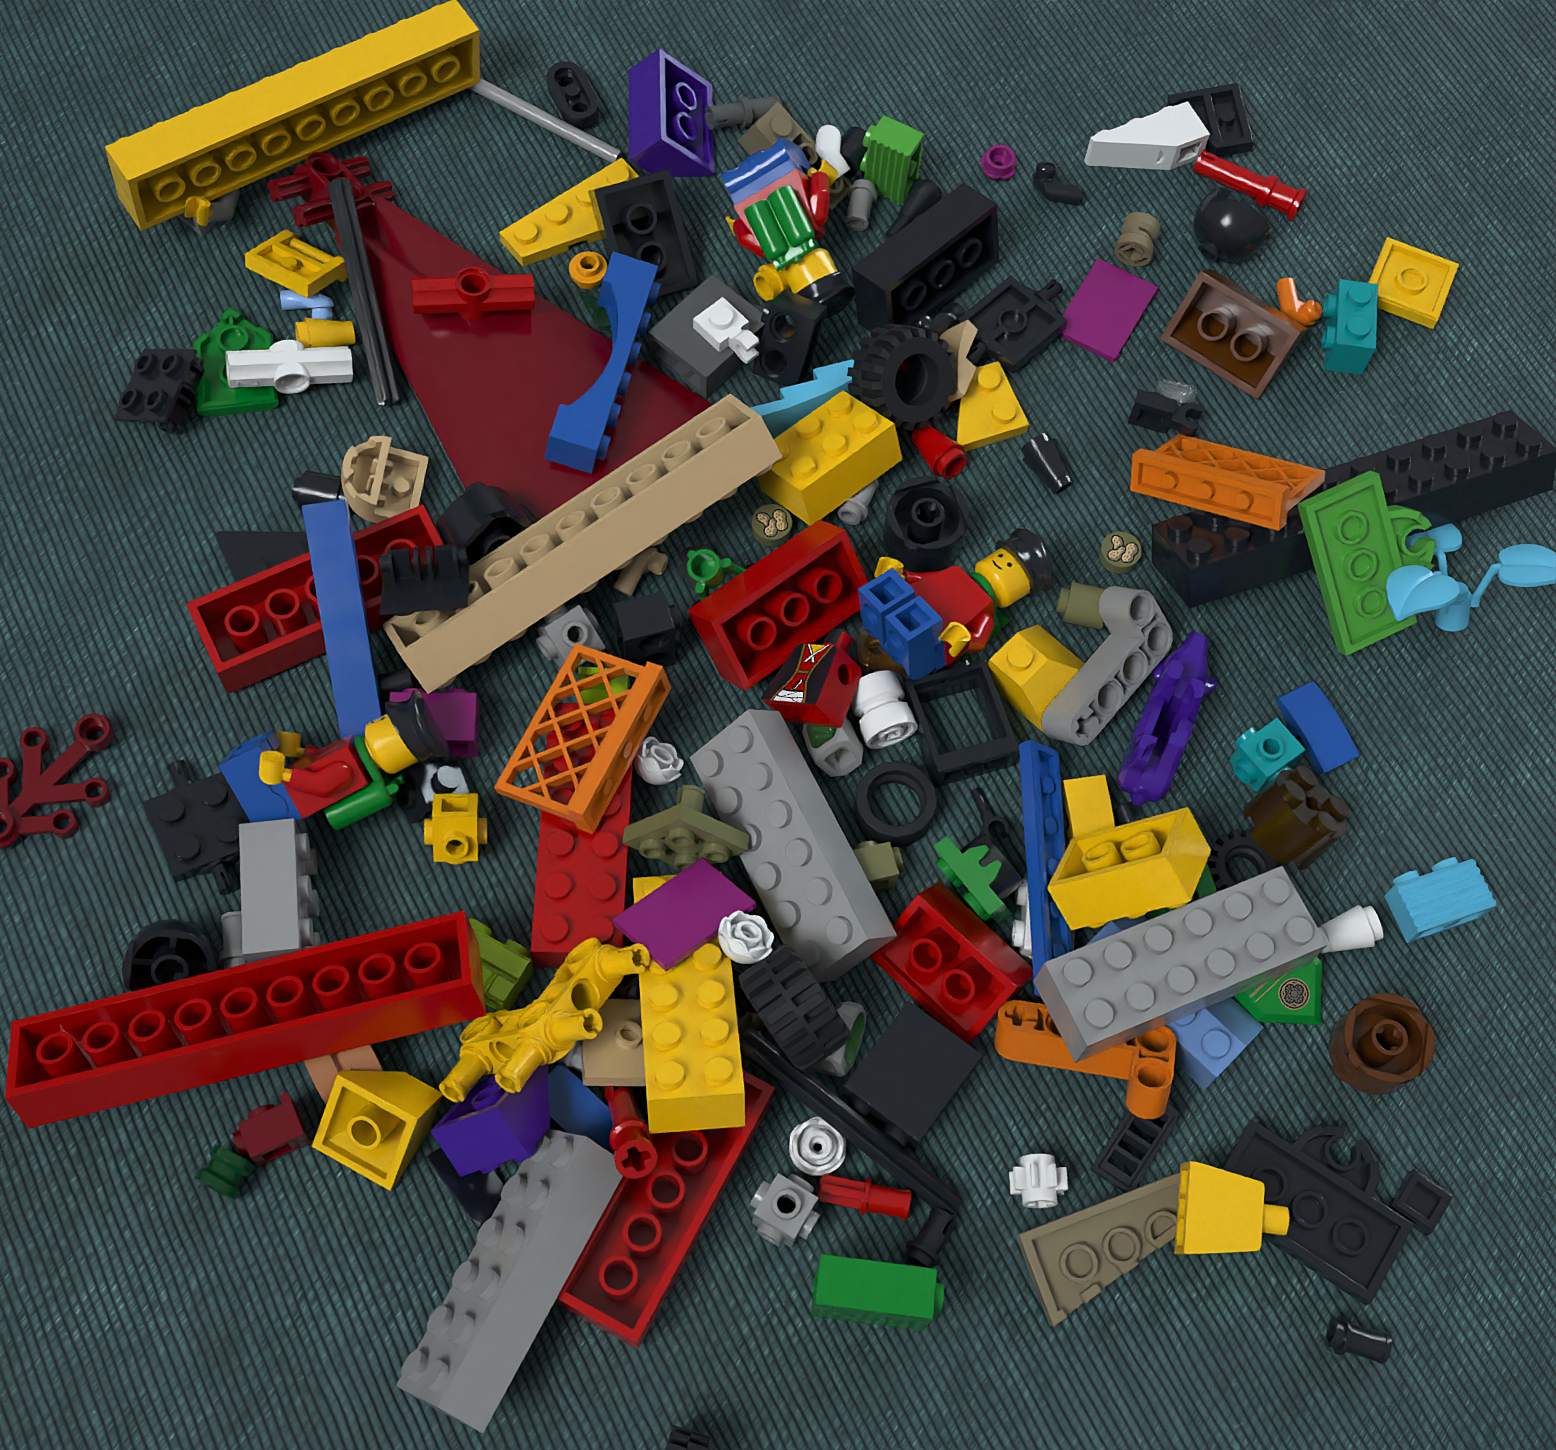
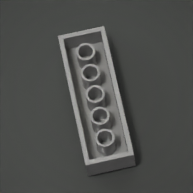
M748 709L690 757L721 821L749 834L748 851L738 855L783 944H787L795 949L817 983L835 981L897 937L891 922L779 711Z
M1280 866L1044 962L1033 982L1076 1063L1308 965L1328 944L1283 866Z
M548 1129L537 1142L538 1150L521 1163L516 1174L504 1185L501 1192V1201L491 1218L486 1220L480 1227L475 1247L467 1261L462 1263L454 1273L449 1293L442 1305L437 1307L431 1314L423 1339L417 1349L406 1358L402 1366V1376L396 1387L481 1433H484L623 1177L616 1169L614 1155L586 1136Z

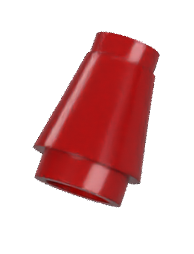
M929 424L925 428H916L913 431L911 441L915 444V447L935 476H942L948 480L963 470L967 463V455L964 453L962 445Z

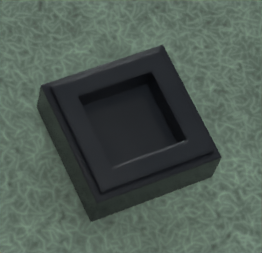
M1412 1169L1406 1175L1389 1203L1388 1208L1412 1222L1415 1229L1428 1236L1435 1229L1453 1195L1417 1170Z

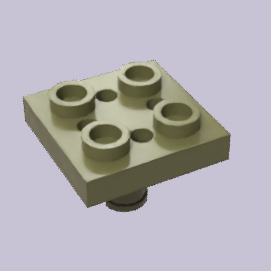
M683 785L682 788L679 787L677 790L678 799L676 806L626 826L622 842L639 850L642 856L662 860L673 865L676 871L682 872L701 858L712 865L726 862L729 858L748 851L749 834L703 814L705 790L695 785Z

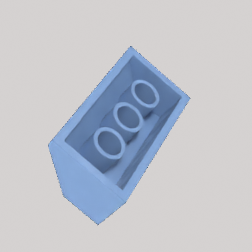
M1141 916L1134 919L1124 917L1112 920L1086 945L1148 921V919ZM1232 997L1165 1025L1173 1031L1176 1037L1175 1063L1203 1090L1225 1070L1264 1028Z

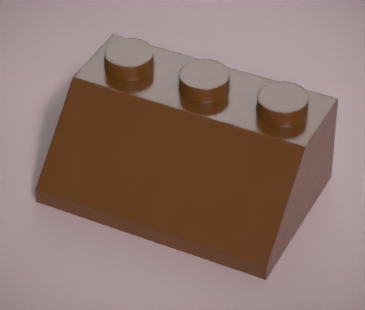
M1212 269L1200 271L1160 339L1258 400L1287 364L1307 333L1308 328Z

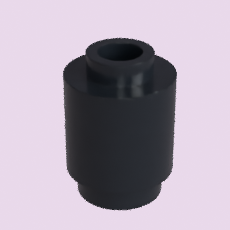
M306 470L302 478L297 477L295 479L292 498L293 501L298 502L300 511H302L303 505L346 499L342 488L341 476ZM348 504L349 513H350V515H351L352 512H353V510H352V508L350 507V505Z

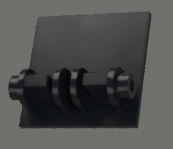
M144 349L134 364V373L128 387L119 399V407L114 420L160 423L158 428L169 434H174L176 429H181L187 410L182 407L189 408L191 406V401L185 396H195V390H197L205 372L202 368L204 361L196 357L197 351L195 349Z
M457 543L435 546L437 561L435 563L432 547L426 546L427 564H422L418 547H413L414 565L411 562L409 548L387 550V554L379 555L380 570L384 572L380 615L408 616L420 611L438 610L450 612L458 608L468 607L470 560H468L466 547L458 548Z

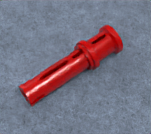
M1202 150L1193 168V172L1210 178L1217 183L1256 199V204L1260 208L1264 209L1268 206L1286 214L1287 220L1292 222L1297 217L1308 193V190L1305 188L1297 190L1279 182V177L1275 175H1269L1266 178L1226 159L1215 156L1206 150Z
M606 1086L604 1094L613 1122L609 1140L611 1148L615 1152L614 1161L616 1169L627 1178L638 1179L645 1177L655 1168L658 1155L656 1147L652 1143V1134H649V1125L646 1121L640 1119L633 1086H618L617 1090L614 1089V1086Z

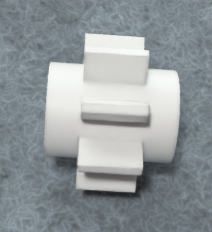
M1029 1154L1020 1157V1167H1013V1171L1009 1172L1010 1194H1021L1022 1205L1027 1208L1056 1206L1058 1204L1057 1195H1064V1191L1068 1190L1067 1168H1056L1053 1155Z

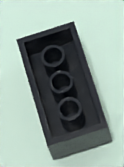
M962 183L952 192L944 195L939 202L923 214L918 215L898 233L889 237L885 243L869 255L861 258L851 268L858 324L868 331L876 327L884 328L885 324H901L913 327L922 313L931 315L999 262L997 203L967 184Z

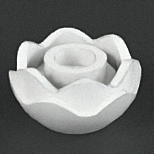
M652 736L642 742L633 759L636 773L643 780L653 785H665L678 779L681 776L679 771L684 764L683 760L677 757L673 745L659 743Z
M735 911L729 917L725 916L722 919L718 929L719 943L724 953L731 960L741 964H753L766 958L772 952L771 944L774 934L767 928L762 917L748 915L742 911Z
M814 1117L794 1128L790 1136L789 1153L792 1161L801 1171L812 1176H822L836 1170L844 1161L846 1156V1138L822 1118ZM815 1144H820L822 1149L820 1151H815L813 1149V1146Z

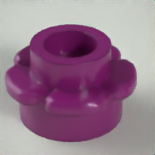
M994 145L982 156L980 165L988 178L1007 180L1015 174L1014 168L1017 167V160L1011 148L1005 145Z

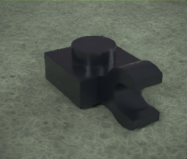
M1139 389L1128 423L1166 434L1169 428L1178 431L1182 435L1194 437L1199 424L1190 422L1186 418L1191 417L1199 420L1203 407L1196 403H1186L1181 407H1176L1177 400L1167 398L1157 392H1147Z

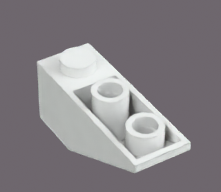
M1187 101L1176 106L1164 107L1159 112L1144 118H1134L1127 124L1117 128L1098 132L1090 138L1084 162L1089 166L1171 170L1197 160L1202 150H1205L1210 133Z

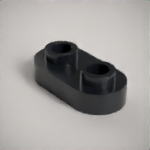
M559 62L551 66L547 72V87L563 120L576 128H586L594 124L599 116L598 99L582 69L572 62Z

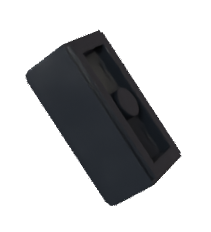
M440 1147L427 1155L426 1159L479 1231L483 1223L491 1218L501 1201V1192L504 1184L494 1170L486 1174H482L479 1170L460 1177Z

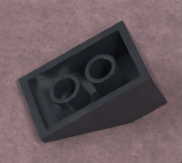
M669 169L588 191L598 230L609 261L614 251L657 265L658 269L654 282L661 284L658 296L699 285Z

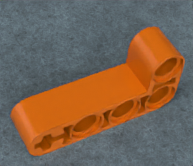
M1012 1000L1006 1002L999 1009L994 1045L996 1051L1002 1057L1012 1061L1127 1080L1126 1106L1131 1113L1143 1119H1155L1165 1113L1174 1076L1176 1052L1175 1034L1167 1026H1161L1075 1063L1045 1004Z

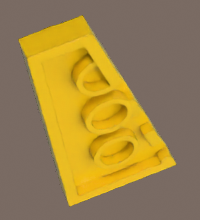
M621 157L500 231V242L524 267L569 251V246L578 242L587 241L589 244L601 240L588 191L637 178L639 175Z

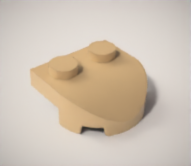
M372 436L365 443L359 444L356 447L352 445L345 454L341 468V483L348 504L357 515L373 523H379L419 506L429 459L427 456L390 447L392 438L387 436Z

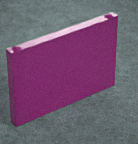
M1098 258L1092 264L1090 272L1062 315L1067 319L1066 330L1059 337L1114 363L1119 358L1121 350L1151 300L1157 295L1158 286Z
M701 858L613 918V925L634 944H643L649 951L650 958L667 972L718 935L720 923L725 916L729 917L735 911H742L748 914L756 908V902L705 859Z

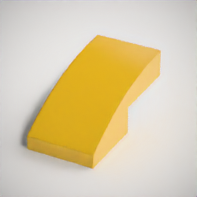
M1105 775L1063 780L1061 792L1069 822V829L1067 831L1069 843L1073 838L1115 827Z

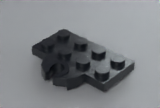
M1251 1119L1245 1126L1221 1169L1263 1182L1265 1186L1264 1204L1288 1207L1289 1226L1287 1234L1284 1236L1262 1233V1238L1365 1306L1370 1304L1414 1225L1373 1198L1380 1180L1379 1161L1375 1162L1368 1146L1361 1139L1350 1149L1351 1160L1348 1166H1341L1335 1163L1330 1156L1329 1148L1332 1143L1343 1138L1345 1132L1344 1128L1338 1126H1322L1320 1124L1303 1132L1290 1144Z

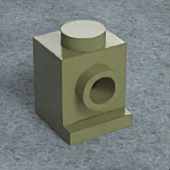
M866 841L855 845L852 850L874 892L895 889L899 873L903 872V861L899 848L891 847L890 842L877 844L876 841Z

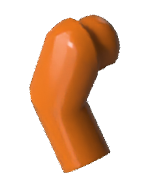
M1283 278L1276 283L1282 313L1303 326L1313 325L1317 319L1321 318L1323 311L1318 302L1314 303V300H1308L1306 303H1303L1298 299L1296 284L1293 278Z

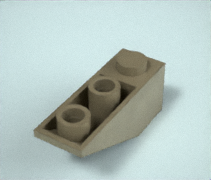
M778 101L737 140L752 155L757 151L772 147L777 139L785 137L801 147L810 167L818 171L822 164L821 158L815 151V142ZM844 175L836 179L830 186L828 212L832 211L848 194V189L852 185Z

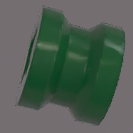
M215 1144L210 1151V1162L205 1168L199 1169L194 1178L213 1191L235 1201L240 1194L239 1185L243 1178L251 1176L255 1166L228 1149Z

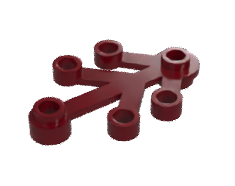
M91 713L80 718L74 729L77 740L43 773V754L48 751L50 740L41 728L30 727L24 730L19 739L20 745L24 749L22 793L11 804L9 786L17 780L18 770L9 759L0 758V769L9 768L7 775L0 778V825H7L5 831L0 834V850L12 846L22 835L54 833L58 838L68 839L77 833L79 821L67 809L57 810L51 816L25 817L36 805L86 801L91 807H101L110 800L111 791L100 778H90L84 783L58 785L92 751L104 750L112 743L114 731L104 716ZM95 732H104L99 739L90 741L92 734ZM41 737L38 745L34 747L28 746L32 738ZM94 788H103L102 793L98 797H89L91 790ZM61 820H71L69 826L65 829H57V825Z

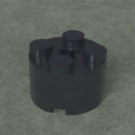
M930 476L915 477L900 484L889 500L883 526V542L889 555L904 565L903 570L910 572L936 571L946 567L959 557L968 525L969 508L963 494L953 485L948 487L939 483L938 478Z
M482 482L470 484L465 489L464 494L451 503L436 523L444 545L457 543L458 548L466 547L470 566L533 525L506 490L495 486H486Z

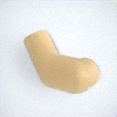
M648 547L634 556L629 565L622 568L613 588L632 596L641 575L649 571L656 575L662 574L667 567L668 557L663 553H659L657 548Z

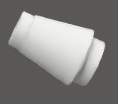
M1357 905L1318 927L1328 944L1320 952L1321 954L1374 947L1375 941L1383 939L1382 926L1372 906L1362 908L1360 905Z

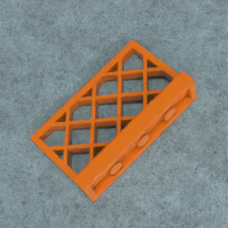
M1178 434L1155 451L1140 448L1132 454L1130 491L1279 531L1286 525L1287 512L1324 483L1325 471Z
M575 643L495 784L494 788L497 793L573 821L577 829L593 834L671 690V685L663 666L647 661L644 667ZM581 659L597 664L600 673L577 682L574 676V672ZM625 674L636 677L631 689L613 694L609 680ZM604 683L609 697L585 706L580 692ZM575 694L580 709L556 717L554 708L557 702ZM613 707L616 717L612 724L594 731L589 716ZM584 719L589 734L565 743L560 728ZM555 730L560 745L536 754L533 745L538 736ZM593 744L596 753L592 761L574 768L569 753ZM564 755L569 770L545 779L540 764ZM535 767L539 782L525 788L511 785L519 772ZM573 780L576 790L568 805L552 800L549 789ZM543 792L545 797L540 796L538 794Z

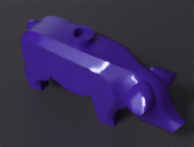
M1190 631L1185 641L1167 659H1162L1152 671L1156 682L1131 734L1116 778L1120 789L1129 793L1132 803L1137 806H1142L1146 800L1155 803L1165 798L1189 741L1202 698L1218 686V682L1208 676L1207 655L1210 638L1199 633Z

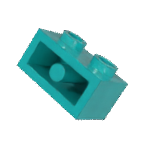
M1339 279L1333 293H1327L1322 310L1323 317H1326V326L1321 338V349H1324V370L1363 374L1376 350L1378 284Z

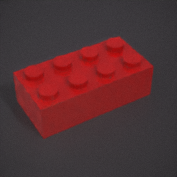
M818 520L687 611L721 678L746 691L784 664L796 646L799 644H812L859 611L861 608L858 588L867 584L868 580L845 529Z

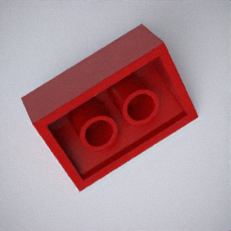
M940 881L917 894L893 925L897 937L870 955L929 1014L968 1045L997 1018L999 1009L1006 1002L1014 1000L1033 978V968Z

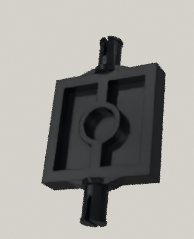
M1010 275L957 319V325L969 320L978 329L973 340L974 345L970 347L966 358L974 365L986 355L999 361L1012 374L1066 330L1067 319L1055 311L1049 303L1058 294L1062 293V285L1059 282L1056 284V280L1051 279L1043 288L1035 291L1023 286Z
M176 760L181 776H179L174 762H171L167 766V770L170 772L175 787L167 793L143 801V804L173 878L177 883L195 875L212 873L219 894H228L223 878H225L232 893L238 886L235 883L229 866L240 858L239 824L250 823L222 772L202 780L192 781L184 760Z

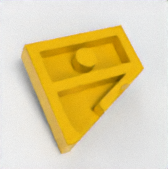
M999 361L977 367L965 396L960 398L956 442L964 447V452L1025 434L1028 431L1029 423Z

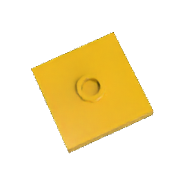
M1387 237L1368 283L1378 284L1377 308L1433 329L1438 321L1459 264Z

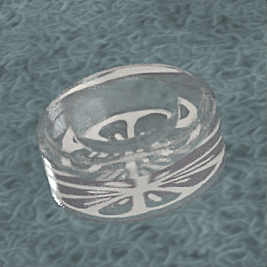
M1159 379L1156 392L1163 394L1167 398L1177 400V402L1192 403L1195 401L1197 387L1182 382Z

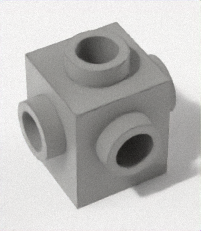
M563 604L556 614L550 617H543L544 621L534 627L540 636L536 639V642L541 652L548 660L554 659L560 669L575 643L598 651L606 648L596 632L599 629L597 620L586 607L582 609L580 605L565 606ZM581 659L579 665H581L587 660Z
M778 1173L772 1184L764 1180L750 1203L756 1209L752 1224L758 1227L756 1232L776 1246H781L784 1243L792 1248L799 1236L807 1240L820 1218V1214L814 1211L818 1197L812 1194L813 1186L794 1174H790L786 1178ZM780 1199L786 1200L795 1206L794 1211L788 1214L782 1213L777 1207L778 1201Z

